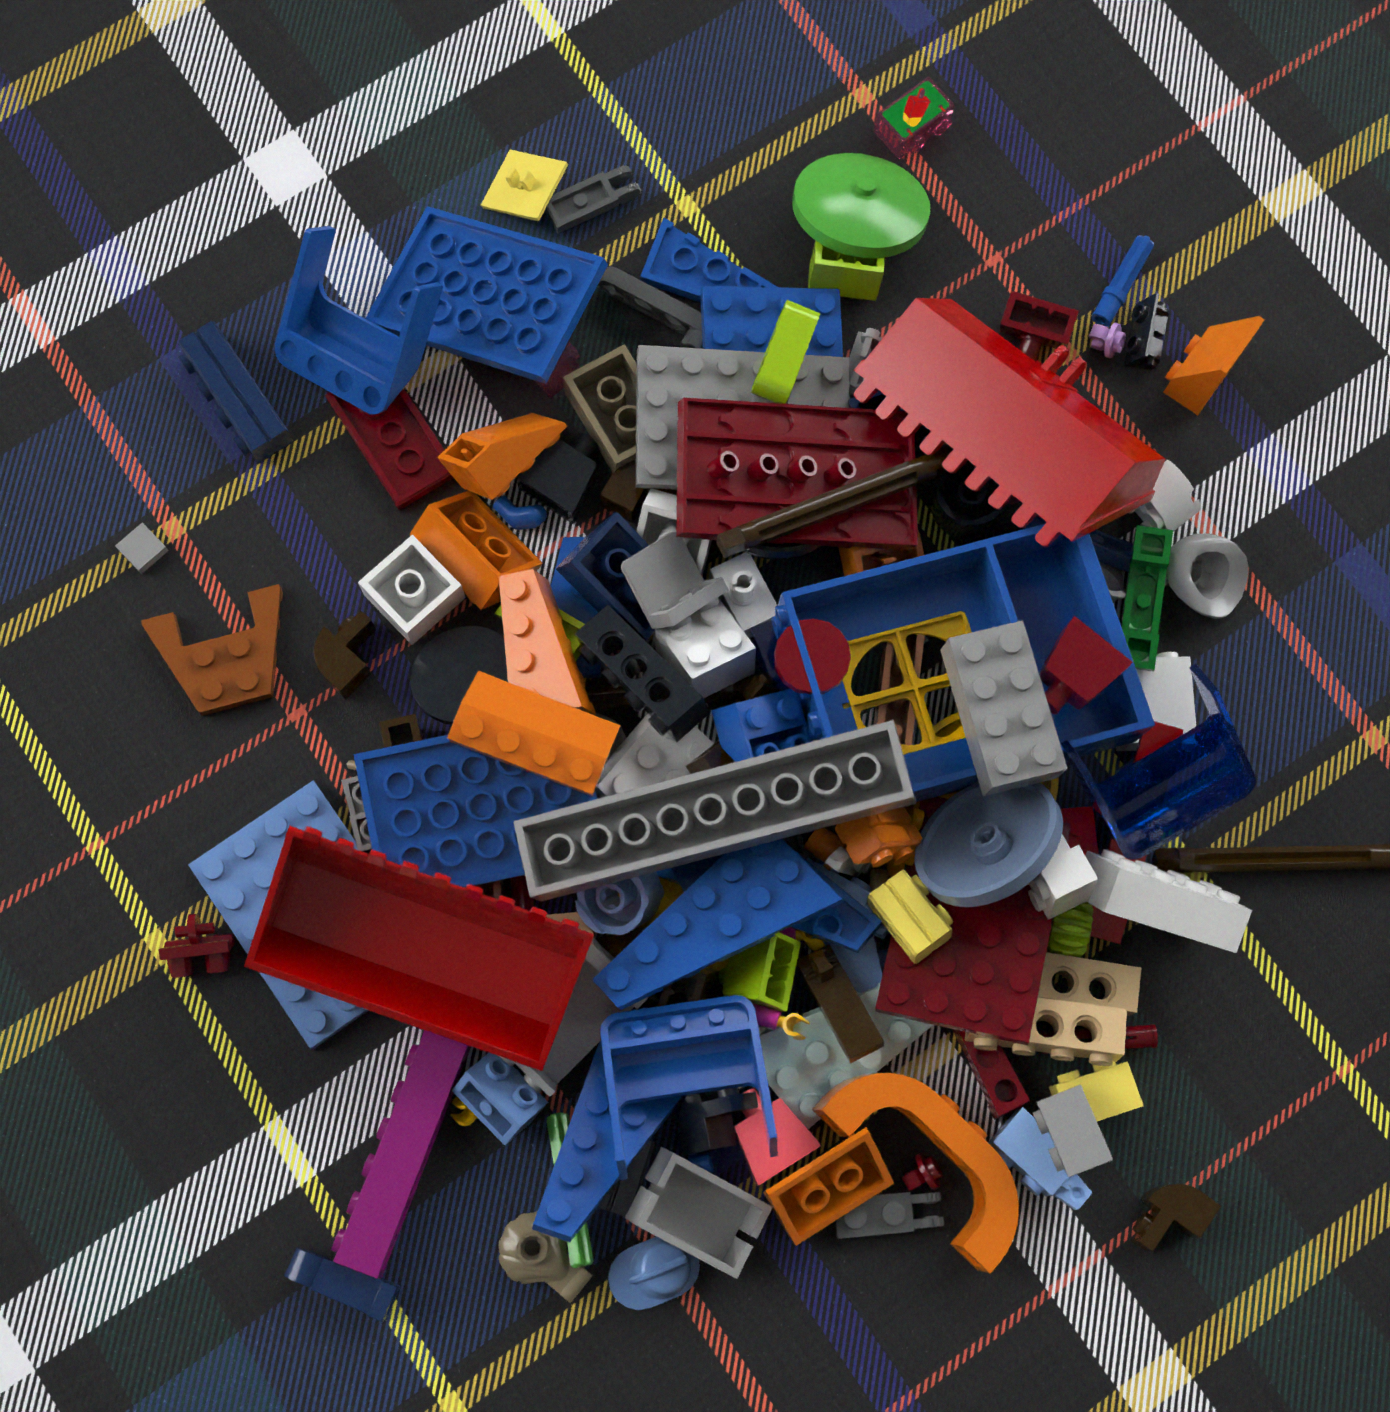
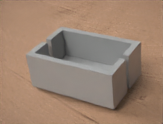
M661 1147L645 1177L646 1180L651 1182L649 1188L640 1187L625 1218L645 1231L737 1279L753 1246L736 1237V1234L740 1229L757 1239L773 1206Z

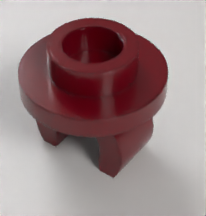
M922 1152L917 1154L915 1158L918 1167L902 1176L908 1190L911 1191L925 1182L933 1190L940 1188L939 1179L943 1177V1173L933 1156L927 1158Z

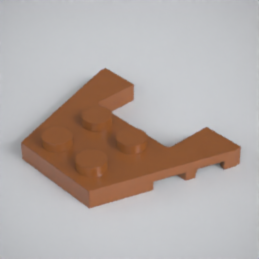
M279 584L247 592L255 621L254 628L188 646H183L177 617L173 612L141 620L143 628L201 716L273 697L277 661L278 629H280V602L283 597L282 588Z

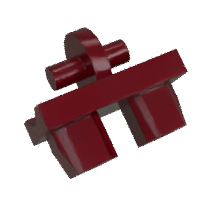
M198 913L189 914L186 926L175 927L176 938L187 936L189 938L166 941L164 947L158 949L160 961L167 960L172 978L192 975L195 972L193 956L205 955L207 973L225 972L230 967V950L235 944L234 933L202 937L204 934L215 933L214 923L201 924Z

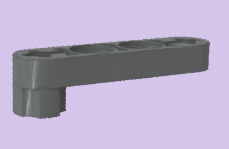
M607 267L598 283L604 292L684 335L680 347L703 349L701 312L619 268Z

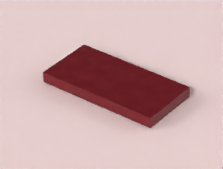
M404 388L387 410L373 415L331 392L325 394L328 403L398 510L403 509L454 478L437 458L444 451V448Z

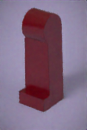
M952 1029L983 1091L994 1120L1030 1101L1000 1045H997V1050L994 1051L974 1048V1042L965 1041L966 1032Z

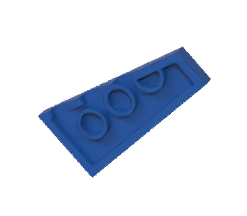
M666 218L662 220L640 276L641 281L652 287L700 303L702 286L777 287L748 268H741L729 261V257L720 251L714 252L701 244L700 239L689 232L687 234L674 227L673 222Z

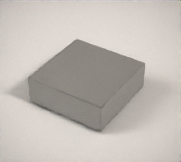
M143 522L115 545L141 574L169 551Z

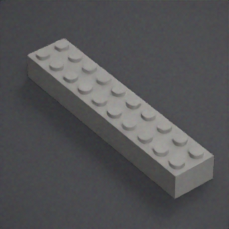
M892 720L513 822L529 896L542 902L916 804L897 728Z

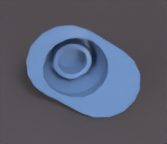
M656 1236L629 1247L615 1258L611 1264L608 1276L610 1290L616 1300L627 1308L636 1310L652 1308L681 1296L691 1289L698 1278L699 1259Z

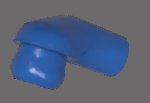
M505 495L501 496L493 504V509L515 530L539 527L547 518V512L542 505L535 504L533 506L516 507Z

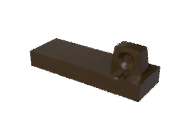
M830 944L798 959L796 967L849 1063L851 1064L884 1047V1040Z

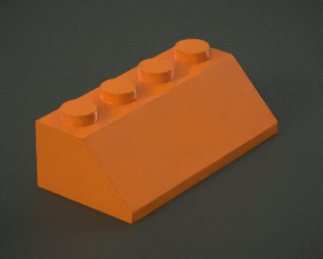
M478 671L460 704L447 739L454 744L593 797L620 725Z

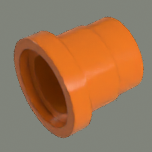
M821 828L814 830L804 848L824 862L823 867L830 871L832 867L827 865L825 861L840 846L846 849L847 844H842L839 836L832 831Z

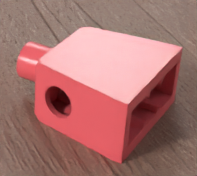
M752 1087L744 1093L756 1092L758 1108L743 1111L746 1119L735 1125L734 1130L755 1184L759 1186L821 1147V1145L785 1102L778 1098L771 1103L777 1133L778 1156L770 1157L760 1096L756 1089Z

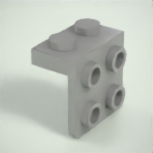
M676 532L668 533L624 560L621 564V570L652 629L671 627L672 630L679 629L692 621L691 614L698 610L699 612H704L713 608L719 603L718 597L729 591L723 577L710 580L703 579L683 538L676 537Z

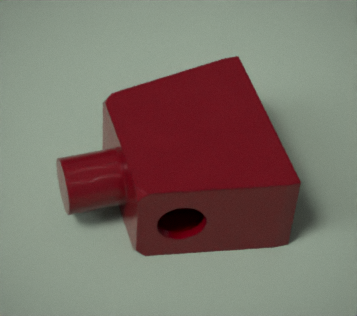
M1075 616L1062 630L1039 672L1041 681L1049 687L1045 691V695L1052 714H1058L1067 702L1074 708L1081 710L1133 663Z

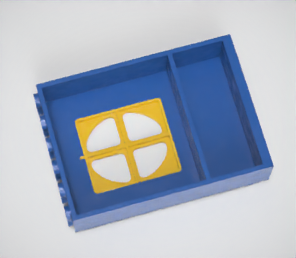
M1042 524L782 592L778 605L775 606V616L771 617V622L777 639L787 627L792 625L812 690V694L798 693L801 706L806 714V724L811 742L865 728L866 726L860 718L861 711L905 699L912 705L922 737L920 744H901L916 802L956 792L979 782L963 726L961 725L946 737H938L935 734L924 700L926 693L951 686L947 673L927 679L917 677L906 644V637L912 634H920L947 641L951 637L1023 621L1038 672H1040L1062 630L1075 616L1133 662L1090 534L1088 533L1073 542L1063 534H1060L1048 547H1043L1035 540L1036 534L1045 525ZM815 618L829 622L842 632L849 643L851 660L848 672L836 688L825 694L820 692L799 620ZM882 642L892 644L903 677V684L864 696L854 695L851 689V680L860 660ZM1134 662L1081 710L1074 708L1067 702L1058 714L1051 713L1065 761L1133 743L1155 726ZM1042 682V686L1045 692L1049 687Z

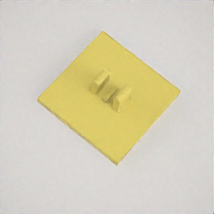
M509 150L481 203V207L539 221L568 166L567 162Z

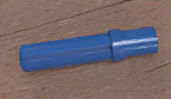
M1139 235L1133 241L1109 286H1106L1101 295L1102 298L1091 316L1096 324L1109 327L1119 308L1124 305L1128 292L1154 248V243L1150 240V237Z

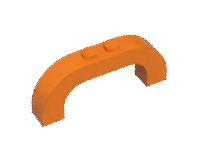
M895 1073L863 1074L847 1079L828 1091L812 1110L838 1136L851 1137L863 1121L873 1112L886 1107L893 1108L904 1114L963 1171L972 1186L974 1196L973 1210L966 1225L950 1244L978 1271L991 1274L1012 1244L1018 1224L1019 1202L1012 1174L1002 1157L985 1140L987 1137L986 1132L973 1121L967 1123L957 1113L960 1108L951 1098L945 1094L939 1096L926 1084L905 1075Z

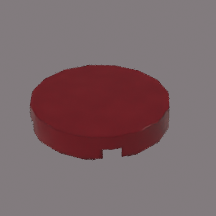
M815 618L799 620L820 692L825 694L836 688L848 672L851 660L849 643L842 632L829 622ZM790 625L778 638L774 653L775 669L782 682L793 691L801 694H812L792 625Z

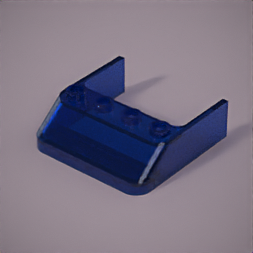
M1197 664L1192 665L1189 669L1208 709L1207 719L1110 778L1095 784L1087 766L1069 741L1065 740L1060 743L1093 807L1120 851L1128 859H1139L1247 797L1255 788L1256 776L1216 686Z

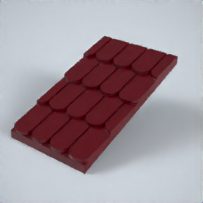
M682 398L678 402L677 415L678 487L676 537L717 540L718 534L736 528L738 525L915 459V434L910 438H905L897 430L908 413L906 411H897L889 420L884 421L876 415L874 409ZM916 486L767 543L911 550L918 546Z

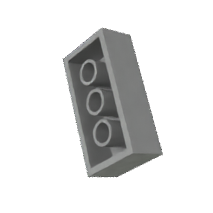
M1023 621L948 638L940 651L982 795L987 796L1058 778L1068 768Z

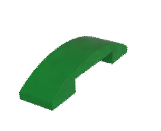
M1140 525L1136 526L1121 627L1135 668L1154 672L1165 578L1170 560L1173 530Z

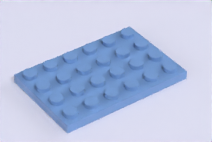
M314 780L188 864L247 954L289 826L305 831L306 826L320 830L323 838L337 842L338 838L353 842L355 849H357L355 839ZM260 972L312 1050L369 1011Z

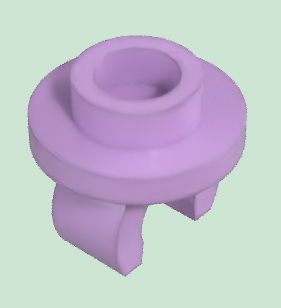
M1113 323L1110 329L1103 325L1094 324L1089 334V338L1093 339L1091 348L1104 351V355L1107 358H1113L1116 352L1120 353L1126 339V333L1122 332L1121 324Z

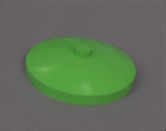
M860 153L829 155L809 164L797 178L792 199L795 217L808 235L831 250L860 258H884L905 252L922 238L930 216V202L927 193L914 176L888 160Z

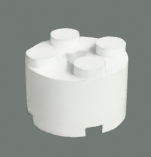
M1167 459L1153 488L1155 490L1153 498L1148 503L1129 513L1132 514L1135 511L1144 521L1141 523V526L1175 531L1201 510V503L1199 499L1193 503L1189 494L1194 488L1185 475Z

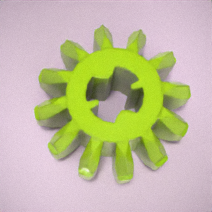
M1084 902L1053 917L1047 946L1050 953L1080 958L1087 951L1093 921L1092 904Z

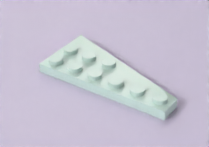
M878 983L877 987L862 993L857 992L881 1034L884 1040V1047L851 1064L819 1007L803 1013V1017L810 1024L797 1022L793 1027V1032L806 1037L804 1040L792 1038L780 1027L777 1030L766 1028L767 1031L759 1034L768 1085L807 1129L821 1119L812 1109L828 1091L852 1077L878 1072L933 1026L932 1024L875 1012L881 983Z

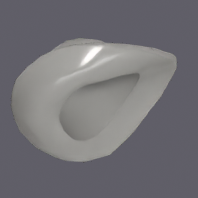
M1210 533L1193 534L1179 540L1171 547L1166 578L1176 595L1191 609L1201 615L1221 619L1233 611L1243 596L1248 579V562L1246 555L1237 544L1229 539Z

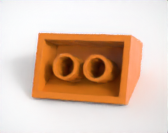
M471 491L429 504L409 534L410 536L413 535L462 585L463 592L467 595L468 599L476 604L480 610L501 602L499 575L530 569L537 571L543 564L503 521Z
M865 1127L767 1189L764 1195L769 1204L773 1206L772 1210L795 1246L885 1190L894 1182L870 1132Z

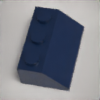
M616 511L584 538L557 566L556 570L598 613L609 605L646 641L655 632V629L651 628L621 570V564L624 560L649 546V544Z

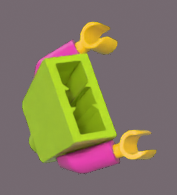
M788 927L776 933L774 937L729 958L728 966L721 969L718 975L719 982L723 986V995L746 997L755 1007L758 1025L774 1030L780 1027L792 1038L804 1040L806 1037L793 1032V1027L797 1022H804L806 1024H810V1022L797 1013L788 1014L786 1017L781 1016L782 1012H787L801 945L800 941H805L813 951L825 947V944L820 939H812V935Z

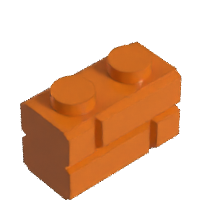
M905 807L836 824L835 828L842 844H847L846 851L853 863H871L874 868L884 865L890 860L893 861L894 865L907 861L914 855L913 849L921 844L923 839L915 824H910L911 817Z

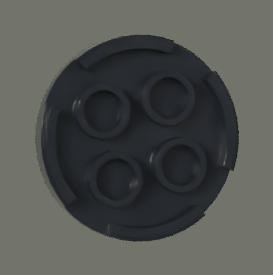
M462 626L447 630L428 642L415 659L410 678L413 696L421 710L428 717L430 716L439 722L452 726L460 704L478 671L508 682L504 637L485 627Z

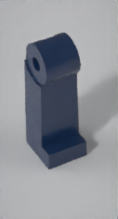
M296 1248L284 1276L366 1313L368 1314L367 1316L383 1322L388 1319L402 1285L383 1278L371 1277L335 1263L333 1259L303 1248Z

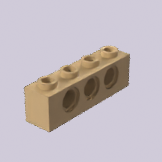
M1046 952L1038 997L1127 1009V1016L1137 1013L1142 968ZM1054 974H1060L1066 978L1068 982L1066 993H1059L1053 988L1052 977ZM1092 980H1097L1103 984L1105 996L1102 1000L1096 999L1091 995L1089 985Z
M1038 997L1028 1046L968 1032L965 1033V1041L974 1042V1048L980 1050L994 1051L997 1050V1045H1000L1001 1047L1012 1048V1053L1018 1055L1033 1056L1036 1051L1051 1053L1050 1057L1055 1060L1072 1061L1074 1056L1089 1058V1063L1093 1065L1111 1066L1113 1062H1117L1124 1056L1127 1009ZM1036 1022H1048L1054 1030V1036L1050 1038L1041 1036L1036 1029ZM1083 1026L1087 1028L1092 1035V1041L1089 1043L1081 1042L1075 1035V1027Z

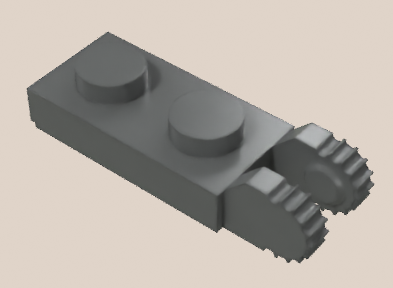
M625 165L607 173L601 172L553 194L545 211L557 233L566 231L619 206V204H625L637 198L642 190L636 182L615 191L612 188L630 179L632 176L630 168Z
M910 1192L875 1195L835 1221L836 1237L841 1239L915 1232V1228L944 1226L943 1217L933 1215L922 1219H913L912 1204H935L941 1201V1192L910 1195Z

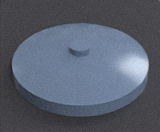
M976 782L944 802L925 824L921 831L923 839L921 844L916 846L915 868L917 874L928 891L946 904L959 907H974L1004 899L1030 883L1052 859L1060 843L1063 831L1061 809L1050 791L1042 783L983 796L979 782Z

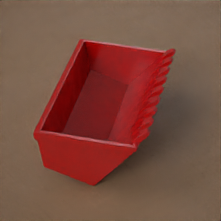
M915 298L867 358L863 359L854 369L858 375L865 379L854 392V397L859 402L867 403L879 390L886 398L875 410L878 417L887 421L900 407L908 413L897 428L902 436L910 438L922 425L931 431L920 444V449L926 455L932 456L944 443L953 448L952 452L942 463L945 470L954 474L967 460L976 466L974 471L965 480V485L974 492L979 491L990 478L998 483L999 487L988 499V503L993 508L1001 510L1014 496L1023 503L1011 518L1016 526L1025 528L1036 515L1044 519L1046 524L1035 536V540L1043 547H1048L1060 534H1063L1073 542L1148 503L1154 496L1155 490L1153 488L1166 460L1077 393L1078 390L1072 385L1086 368L1087 362L1079 357L1068 366L1061 376H1058L1056 371L1069 355V349L1064 345L1057 347L1043 364L1038 360L1035 362L952 299Z
M289 826L244 967L543 1071L594 934L579 929V923L564 918L562 922L548 918L546 917L548 912L542 909L531 907V910L528 911L514 906L516 901L500 895L497 900L483 895V889L467 884V887L464 888L452 884L451 878L441 873H435L434 877L419 872V866L413 863L403 861L402 865L390 862L387 860V855L376 850H371L369 854L355 849V844L351 841L338 838V841L334 842L323 838L320 830L306 826L305 831Z

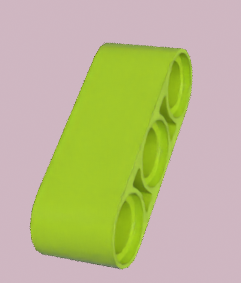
M786 300L753 383L752 394L774 403L786 404L820 313Z

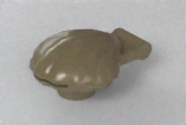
M538 1211L521 1214L506 1225L503 1236L498 1242L500 1265L511 1280L520 1281L522 1284L545 1281L571 1303L593 1275L585 1268H572L569 1255L567 1254V1241L532 1230Z

